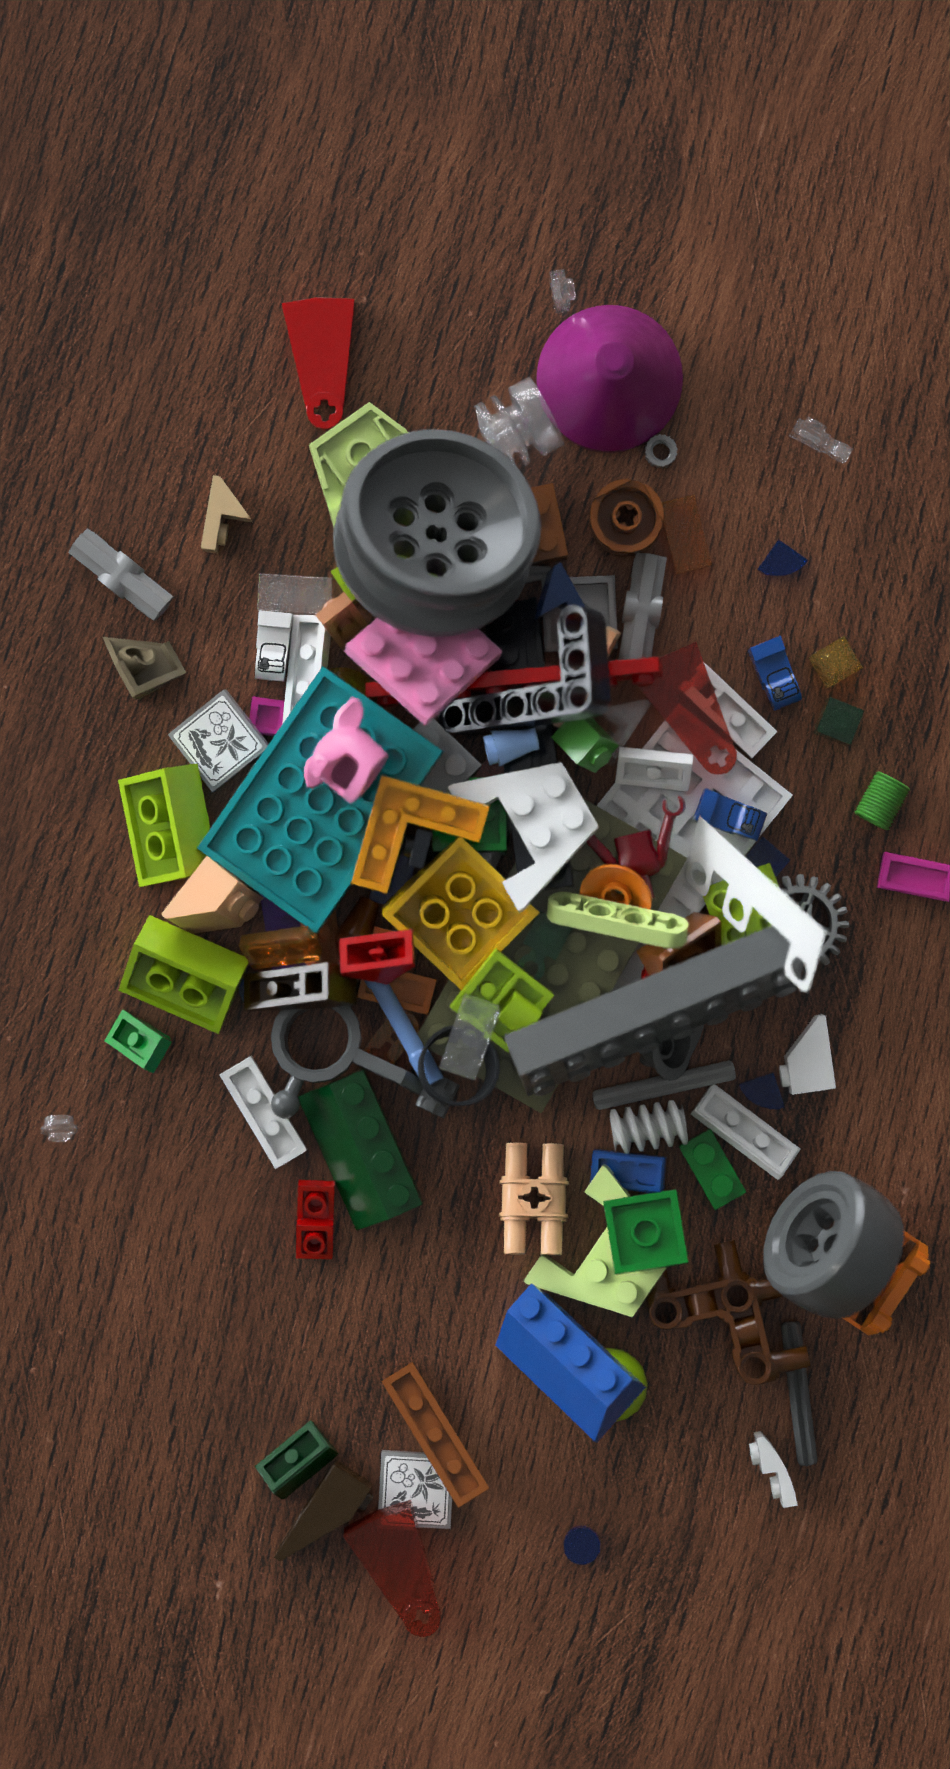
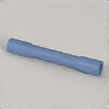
M364 980L379 1002L419 1077L418 1061L424 1045L390 984L386 985ZM427 1049L424 1057V1070L429 1084L432 1085L444 1077Z

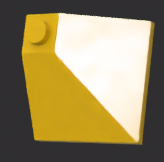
M459 836L426 864L423 869L410 878L381 907L382 915L398 931L412 929L414 946L460 990L464 988L495 948L501 952L540 912L530 903L524 911L519 913L502 882L506 879L464 838Z

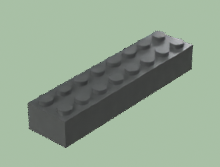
M772 925L504 1035L527 1096L549 1094L556 1089V1085L570 1080V1082L583 1080L591 1074L590 1071L601 1066L605 1068L617 1066L628 1055L639 1052V1054L651 1052L658 1048L659 1043L672 1037L674 1040L685 1038L692 1034L696 1027L706 1023L709 1026L719 1024L725 1021L730 1013L740 1009L744 1012L759 1007L763 1003L762 1000L774 995L784 997L793 993L797 989V985L785 973V963L791 942ZM795 957L791 964L792 972L801 981L799 959Z

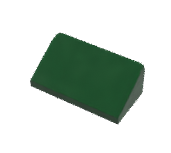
M310 1420L260 1461L255 1468L272 1493L280 1499H285L337 1457L338 1452L315 1423Z

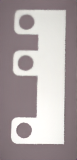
M699 816L685 869L687 882L702 896H706L713 872L715 871L729 884L722 908L724 917L736 929L744 932L747 928L753 906L791 942L785 963V973L802 991H808L825 931ZM695 862L700 863L706 873V881L702 886L697 885L692 878L691 868ZM732 898H737L743 905L744 917L741 921L734 920L730 914L729 903ZM795 957L801 958L806 964L807 976L803 981L798 980L792 972L791 964Z

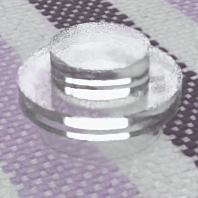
M69 1115L45 1117L44 1126H41V1134L48 1135V1140L53 1142L68 1141L71 1139L70 1135L78 1132V1126L74 1125V1117Z

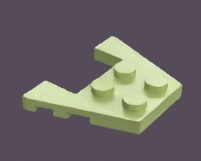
M370 402L309 444L333 526H335L345 484L354 467L377 446L396 436L409 433L404 427Z
M606 1164L601 1166L584 1191L603 1206V1201L631 1197ZM606 1228L575 1274L548 1255H541L524 1279V1282L528 1285L532 1283L541 1289L633 1317L667 1267L615 1275L608 1228Z

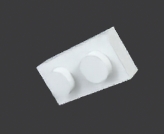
M619 747L615 784L688 791L693 754Z

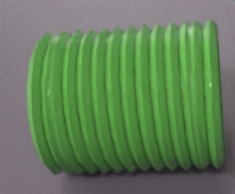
M877 771L875 772L876 775H873L868 789L864 792L865 795L862 796L863 798L854 812L877 827L890 830L891 823H894L893 820H895L897 813H899L898 810H901L900 807H902L904 800H906L905 797H907L908 792L911 790L900 781Z

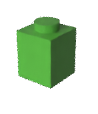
M593 718L564 722L551 737L577 765L594 773L609 762L612 753L619 746Z

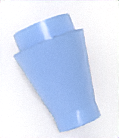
M535 728L525 730H491L490 735L483 736L489 765L498 763L499 766H502L531 751L539 750Z

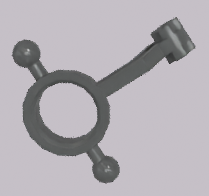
M350 1005L328 1008L335 1010L342 1016L347 1025L349 1039L346 1051L341 1058L328 1068L318 1070L300 1066L295 1062L289 1051L288 1036L290 1028L298 1016L309 1009L281 1010L275 1017L271 1032L273 1054L280 1066L291 1074L285 1089L277 1092L271 1101L272 1111L279 1118H291L298 1112L300 1103L297 1096L304 1081L311 1083L331 1081L345 1073L352 1064L388 1079L419 1095L416 1106L443 1119L445 1118L450 1106L442 1104L429 1096L418 1076L360 1049L362 1042L360 1021ZM445 1077L431 1085L439 1095L453 1101L460 1085Z

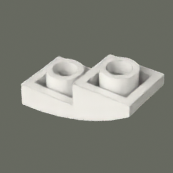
M761 1431L754 1432L755 1442L749 1443L752 1464H759L762 1474L775 1472L776 1476L769 1477L773 1499L780 1498L783 1508L798 1506L791 1479L776 1449Z

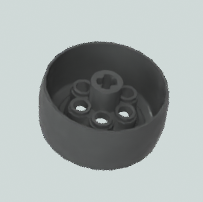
M839 1171L819 1173L807 1179L793 1190L774 1215L763 1249V1267L766 1277L773 1288L781 1295L813 1314L832 1319L849 1317L863 1310L877 1298L887 1286L897 1268L904 1242V1228L900 1213L881 1192L847 1173Z

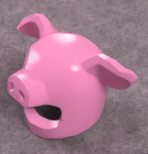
M351 698L347 704L339 709L334 718V730L330 731L318 743L313 756L306 761L304 768V778L308 788L314 789L325 782L349 804L356 802L363 796L388 759V754L383 748L359 728L364 708L357 698Z

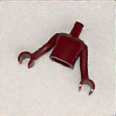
M678 795L680 808L674 813L668 809L667 800H663L662 809L665 816L658 837L657 850L654 846L651 829L613 838L618 862L594 834L586 843L605 865H620L637 873L646 882L652 898H655L650 877L659 873L666 866L676 816L681 815L685 811L686 802L683 797Z

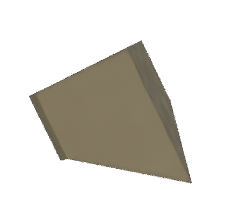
M102 637L118 673L132 698L136 700L186 673L169 641L155 643Z

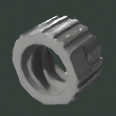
M659 434L647 442L644 455L649 464L663 469L675 461L678 448L670 436ZM655 445H666L669 448V456L663 460L656 458L653 454V447Z

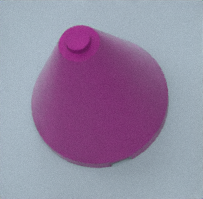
M595 306L570 316L550 335L543 347L538 362L537 392L547 419L570 442L596 452H623L647 443L670 421L678 406L682 392V364L673 340L654 319L638 310L625 306Z

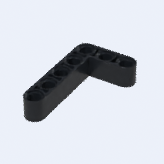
M570 605L561 611L558 617L561 682L454 699L438 714L439 724L448 733L477 736L490 734L491 730H516L603 715L609 708L611 694L606 621L602 613L577 605ZM582 619H583V620H584V621H583V626H582V628H580V625H581V622H582ZM586 656V661L583 666V659ZM588 693V700L585 704V696ZM556 698V705L555 707H553L554 700Z

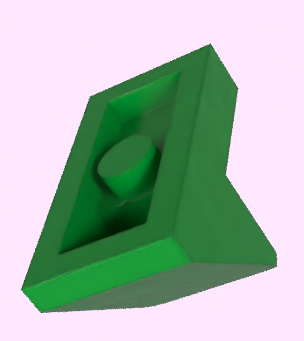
M123 1009L104 1040L141 1068L153 1074L172 1043L169 1035Z

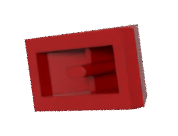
M412 929L339 939L340 972L342 976L388 985L415 966Z

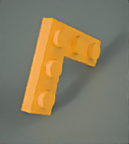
M381 775L351 884L383 893L388 892L407 822L479 842L490 806Z

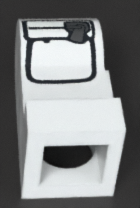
M259 610L255 679L285 681L291 642L292 613Z

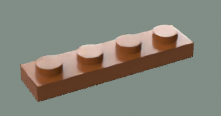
M413 1362L381 1381L458 1508L490 1489Z

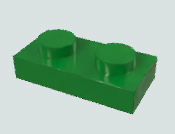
M710 1128L689 1139L686 1145H683V1143L678 1145L714 1210L746 1193L745 1188Z

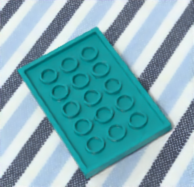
M322 666L197 849L310 930L319 933L352 885V877L381 775L421 786L444 751ZM351 698H357L364 708L359 728L383 748L388 754V759L363 796L356 802L349 804L325 782L314 789L308 788L304 778V768L306 761L313 756L318 743L330 731L334 730V718L339 709L347 704Z

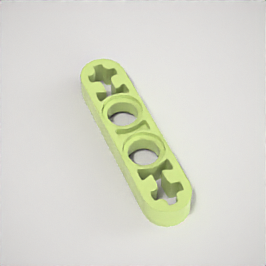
M556 892L548 897L547 918L558 925L665 948H679L687 942L688 922L678 915L571 892Z

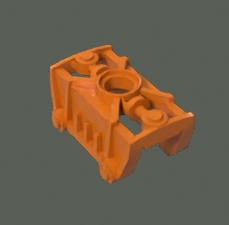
M904 1231L903 1246L909 1240L916 1244L905 1261L898 1263L887 1286L873 1301L874 1307L861 1325L856 1322L859 1312L843 1318L868 1336L878 1334L879 1332L884 1333L889 1330L892 1325L891 1315L917 1276L925 1275L930 1268L928 1246Z

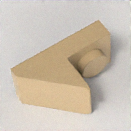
M213 475L201 549L205 552L218 554L219 545L225 546L228 537L229 524H223L224 518L251 523L253 521L220 476Z

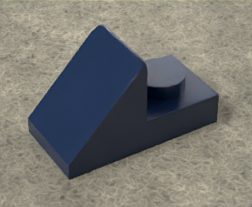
M561 563L555 565L547 572L534 620L545 616L557 608L562 611L570 605L585 607ZM582 619L580 628H582V626H583V621H584L583 619Z

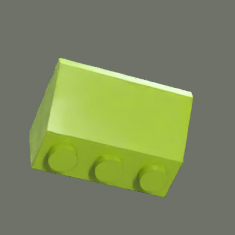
M198 764L163 768L118 780L139 887L190 878L207 856L197 847L210 830L209 816Z
M149 915L133 945L118 990L219 1034L243 980L250 959Z

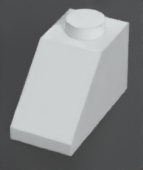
M823 1014L813 1017L785 1054V1065L779 1066L782 1087H788L789 1093L792 1095L836 1089L826 1016Z

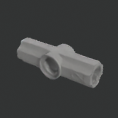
M88 528L79 535L68 552L95 573L101 583L121 599L125 597L135 605L134 607L153 621H156L166 611L174 599L170 593L148 577L142 567L123 552L114 550L105 540Z
M637 553L635 555L630 591L626 593L622 623H624L618 660L652 657L655 629L659 627L663 596H661L667 557L648 553Z

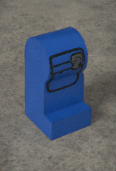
M781 635L747 650L762 689L765 690L774 711L802 700L801 692L786 655Z
M705 788L692 821L698 822L699 816H701L715 829L758 841L767 813Z

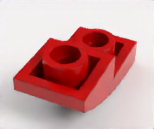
M298 1180L296 1258L333 1259L335 1181Z

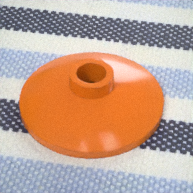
M608 864L596 867L586 875L580 887V895L650 910L652 908V896L646 882L637 873L624 866ZM615 889L621 891L624 895L618 894Z

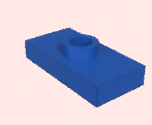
M594 1149L590 1183L601 1166L606 1164L613 1171V1175L621 1186L627 1191L662 1192L665 1186L667 1156L639 1153L625 1154L621 1151Z

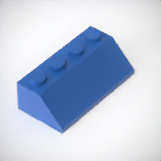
M531 1283L507 1310L495 1346L597 1443L646 1387L550 1295Z

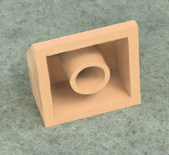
M206 856L161 915L192 934L241 927L244 922L249 921L255 916L263 897L241 879Z

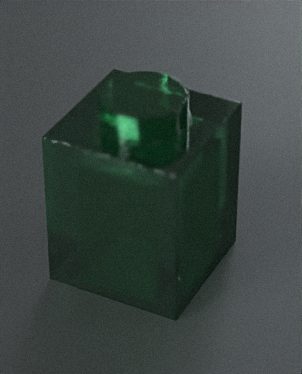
M829 697L825 700L813 733L841 745L849 746L853 741L865 710Z

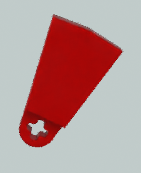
M316 297L281 303L307 417L315 428L324 431L330 430L342 421L344 414L355 299ZM324 401L328 402L330 408L336 409L335 413L329 415L328 421H322L320 415L314 414L315 409L321 408V402Z

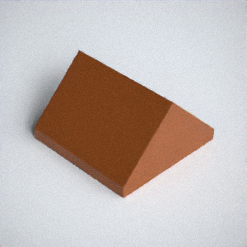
M693 912L684 918L688 922L687 942L684 946L665 948L646 944L638 949L636 952L649 976L721 947V921L716 916Z

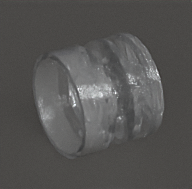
M530 377L508 388L512 405L505 407L496 395L490 397L496 412L495 414L491 415L483 402L474 405L479 424L478 428L484 441L503 453L514 464L515 461L512 457L514 453H517L525 466L530 464L527 446L531 444L543 457L565 445L551 411Z

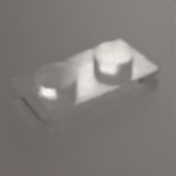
M259 573L257 611L315 615L322 610L327 601L332 599L333 578Z

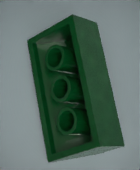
M364 1068L298 1096L301 1107L356 1231L391 1219L423 1204L422 1196Z

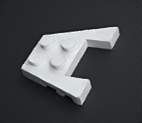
M562 762L448 786L451 795L489 805L496 800H500L535 861V864L502 882L519 913L530 905L535 896L550 883L555 874L565 863L570 861L599 829L597 822Z

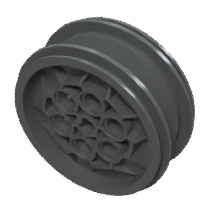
M432 429L413 431L396 436L377 446L354 467L345 484L334 526L333 549L335 560L345 584L354 597L365 609L381 621L405 632L423 636L445 637L464 634L481 628L499 618L514 604L521 594L539 546L541 535L540 513L534 494L523 474L508 457L490 444L455 431ZM397 523H402V524L406 525L407 527H405V526H400V525H398ZM460 528H466V529H468L469 531H464V530H462V529H460ZM397 555H403L407 559L400 558ZM461 560H467V561H469L470 563H465V562H462ZM428 573L436 574V575H438L439 577L430 575V574H428Z

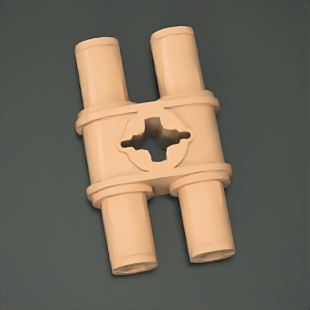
M506 1143L505 1176H501V1180H499V1184H502V1212L499 1213V1217H501V1221H504V1254H525L526 1222L530 1221V1219H537L538 1222H541V1255H562L563 1222H566L568 1214H566V1186L569 1185L567 1177H564V1145L554 1143L542 1145V1176L538 1177V1179H531L530 1176H527V1143ZM531 1190H537L539 1197L549 1200L539 1202L537 1208L533 1209L530 1202L518 1198L527 1197Z

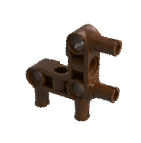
M735 1240L714 1245L721 1274L718 1282L675 1291V1288L671 1289L668 1273L665 1270L646 1298L650 1320L657 1328L662 1330L690 1327L695 1321L718 1317L719 1320L723 1319L724 1323H728L734 1347L731 1350L733 1363L740 1379L747 1384L760 1385L776 1381L779 1378V1374L811 1366L806 1346L773 1352V1349H769L759 1306H762L764 1301L784 1296L773 1288L767 1278L756 1280L755 1277L752 1278L746 1272H742ZM733 1286H740L747 1293V1301L741 1307L732 1306L727 1300V1292ZM664 1302L672 1304L676 1310L675 1319L668 1324L661 1323L655 1316L656 1307ZM750 1358H758L764 1364V1373L758 1379H751L744 1372L745 1362Z

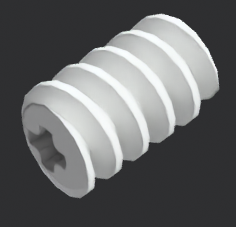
M674 1100L668 1101L665 1112L659 1102L654 1103L652 1114L648 1112L645 1105L639 1106L637 1116L634 1115L630 1107H625L623 1118H620L616 1109L610 1110V1123L615 1152L617 1145L620 1144L625 1154L630 1153L632 1142H635L640 1152L644 1151L646 1140L650 1141L654 1149H658L660 1138L665 1139L668 1147H673L674 1138L677 1135L683 1145L688 1143L683 1105H681V1109H678Z

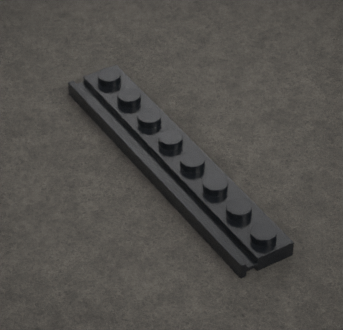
M536 597L528 600H516L503 615L486 625L487 637L502 650L501 657L491 666V671L546 667L540 618L534 620L538 607ZM553 724L516 729L535 728L539 750L531 751L504 764L505 774L558 763L556 742L551 738L554 735ZM511 821L517 873L535 864V861ZM571 859L568 863H565L550 883L541 891L574 887Z

